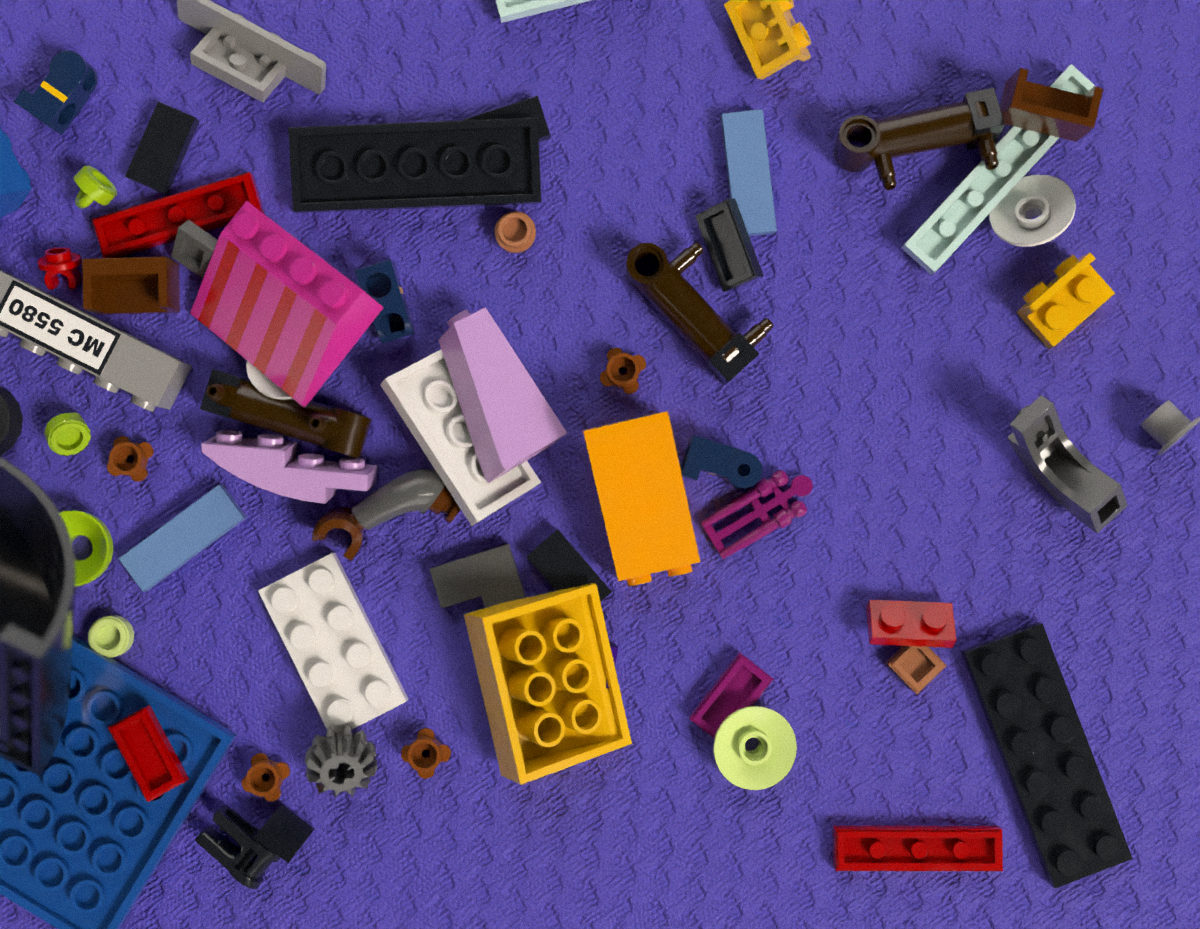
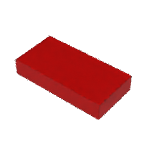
M150 705L108 727L147 802L189 780Z

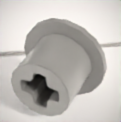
M1168 400L1146 418L1140 426L1162 446L1157 452L1161 456L1200 422V417L1191 421Z

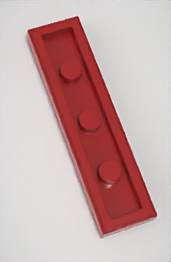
M247 172L92 219L103 258H120L175 241L178 227L188 220L204 231L226 226L246 201L263 214L265 213L254 176L251 172Z
M833 826V868L835 871H1003L1002 829L999 826Z

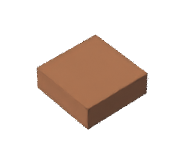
M902 646L885 662L915 694H918L947 666L929 647Z

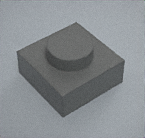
M188 220L178 227L171 257L201 278H204L218 240Z

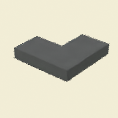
M510 544L429 569L441 608L479 596L482 597L485 608L526 598Z

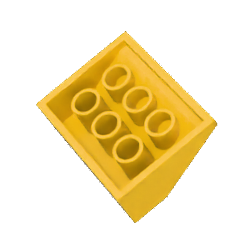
M596 583L508 601L464 614L501 776L522 785L632 744Z

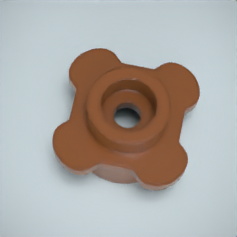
M620 348L610 349L607 353L608 364L606 370L600 374L601 383L605 387L613 385L622 388L626 394L635 393L639 388L637 380L640 371L646 367L644 357L623 353ZM625 367L627 373L622 375L619 373V369Z
M126 436L116 438L109 454L108 472L113 476H130L135 482L145 480L148 476L146 469L148 459L154 455L153 446L148 442L140 444L131 442ZM129 455H132L134 457V461L132 463H129L127 461V457Z
M423 728L418 732V738L411 745H405L402 748L401 757L405 762H409L414 770L418 771V775L421 778L428 779L434 775L435 768L441 762H446L450 759L451 749L448 745L441 744L435 738V733L432 729ZM425 749L429 750L430 756L424 757L422 751Z
M257 753L251 758L252 767L242 779V787L248 793L264 797L270 802L275 801L281 796L280 787L283 780L290 775V767L286 762L277 763L268 759L265 753ZM264 773L269 774L270 779L268 781L263 779Z

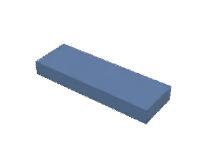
M763 109L722 113L721 125L730 199H736L749 236L775 234L777 228Z
M219 484L121 556L119 560L143 592L148 591L247 517L224 485Z

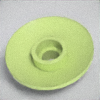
M763 706L744 707L730 714L719 726L713 744L714 758L720 772L729 782L747 790L766 789L780 782L791 770L797 751L795 734L787 720L778 712ZM750 738H757L759 742L757 748L752 751L746 750V741Z

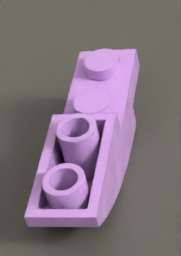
M222 430L218 431L214 437L202 443V453L236 477L264 490L302 501L325 504L336 494V489L368 491L377 482L378 465L365 464L364 459L355 457L341 458L340 462L324 461L323 455L310 453L301 454L297 458V442L283 441V436L278 434H261L256 439L242 437V432Z

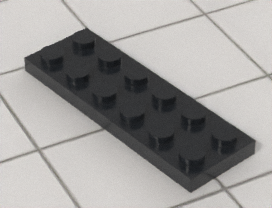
M538 118L288 128L293 212L295 213L542 203Z
M1036 622L962 650L963 659L1049 884L1054 888H1058L1133 859L1043 623Z

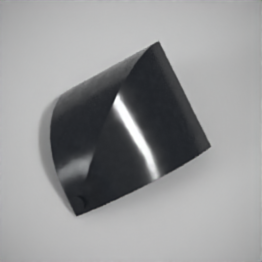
M0 457V757L40 776L53 756L61 738L68 713L72 669L75 558L68 530L56 506L29 476Z

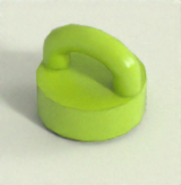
M84 165L73 177L80 188L75 198V204L80 209L87 208L93 201L107 206L117 195V190L113 183L92 166Z
M76 412L59 414L53 417L47 423L44 430L45 439L49 447L59 455L69 456L77 454L84 450L91 439L90 430L86 422Z

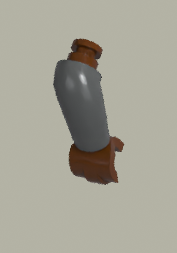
M422 468L407 472L390 481L354 505L352 509L348 507L330 509L317 521L312 532V541L326 539L328 532L334 528H342L348 531L352 536V540L345 548L343 556L351 561L362 544L364 529L371 530L407 512L418 511L424 514L428 509L436 515L440 512L444 513V520L450 523L461 509L436 470Z

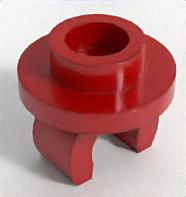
M58 247L46 250L44 252L45 256L37 260L38 268L42 271H47L44 276V282L49 290H54L59 285L57 274H63L67 277L70 289H75L81 283V273L77 268L82 264L81 256L71 253L70 248Z

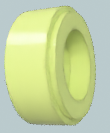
M110 615L96 620L88 632L90 647L107 658L124 654L130 649L134 641L132 625L127 619L117 615Z

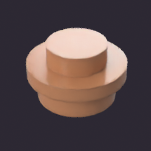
M513 211L506 213L498 220L495 226L496 240L500 247L507 252H524L535 241V224L528 215L522 212Z

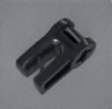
M221 806L212 819L220 827V831L224 830L239 843L241 849L229 841L228 836L224 837L212 827L202 830L195 841L222 864L239 883L248 888L257 889L264 880L262 876L272 862H278L280 857L254 839L259 832L256 827L230 807Z

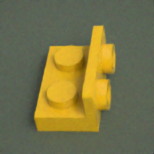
M730 0L724 4L758 79L763 80L796 60L804 62L811 58L807 46L811 44L810 37L803 24L795 22L790 11L794 7L793 0Z
M1091 252L1078 259L1072 254L1053 270L1057 275L1055 279L1048 285L1041 281L1022 297L1026 304L1016 313L1048 349L1056 346L1115 294L1090 265L1096 259Z

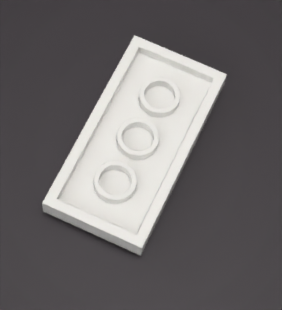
M442 350L385 378L380 384L471 526L541 483L528 461H525L488 484L483 476Z
M331 553L258 590L327 730L331 726L336 732H343L347 724L352 730L409 700L336 553Z

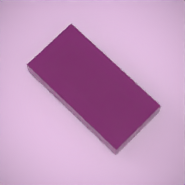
M739 652L689 718L715 739L716 732L721 723L733 712L744 707L753 706L773 681V678Z

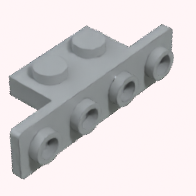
M177 0L178 18L206 34L190 52L192 65L261 102L268 98L284 77L317 94H321L325 89L326 63L314 54L292 45L277 34L264 30L249 22L243 16L233 13L210 0Z

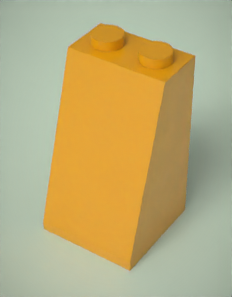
M668 411L583 431L618 581L627 580L629 587L651 582L652 573L667 570L668 577L693 572L691 564L699 563L700 557Z

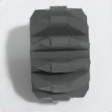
M348 724L343 729V732H336L329 726L326 736L315 734L312 740V747H309L305 753L308 782H316L319 794L330 789L334 799H336L341 791H346L353 797L356 787L368 788L370 776H374L377 771L376 747L373 741H367V735L364 730L351 734V728Z

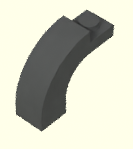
M1040 395L1030 406H1026L1018 412L1015 419L1010 423L1013 433L1007 438L1019 459L1039 483L1066 510L1095 533H1099L1128 506L1121 484L1094 466L1072 444L1062 428L1054 404Z

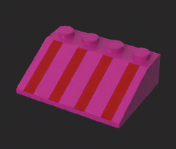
M246 201L220 233L190 314L295 401L306 407L384 307Z

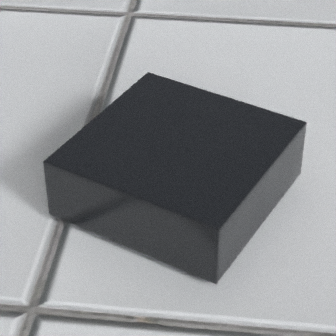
M280 805L254 839L289 864L314 831V828L283 805Z

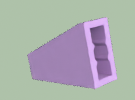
M485 307L473 314H470L468 310H464L452 317L447 322L449 329L438 341L483 476L489 484L546 450L566 435L567 432Z

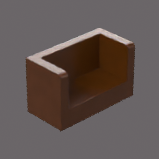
M1021 67L1006 81L1000 103L1005 124L1077 142L1094 129L1103 88L1094 86L1085 95L1029 82L1026 81L1028 69Z
M168 257L82 259L83 308L97 315L180 313L179 264Z

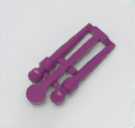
M783 470L775 471L771 478L760 480L754 485V488L701 521V525L721 558L725 559L779 527L783 529L792 523L791 519L804 516L807 512V507L802 501H796L789 507L787 500L794 495L800 497L807 496L813 488L810 478L805 475L796 476L792 479L790 488L782 492L778 487L784 486L788 482V476ZM774 491V498L764 504L760 503L758 499L760 496L764 498ZM749 503L752 504L753 511L720 531L715 532L712 527L713 523ZM780 504L784 509L773 515L774 518L770 519L767 512ZM759 517L763 522L761 526L725 548L721 541L723 538Z

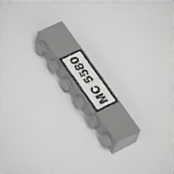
M0 269V336L7 338L10 332L22 338L19 346L40 356H44L46 351L58 356L59 358L56 362L58 366L80 375L82 370H85L96 376L93 380L94 384L113 393H117L118 389L121 388L133 394L130 402L148 411L153 412L155 407L171 409L192 368L191 365Z

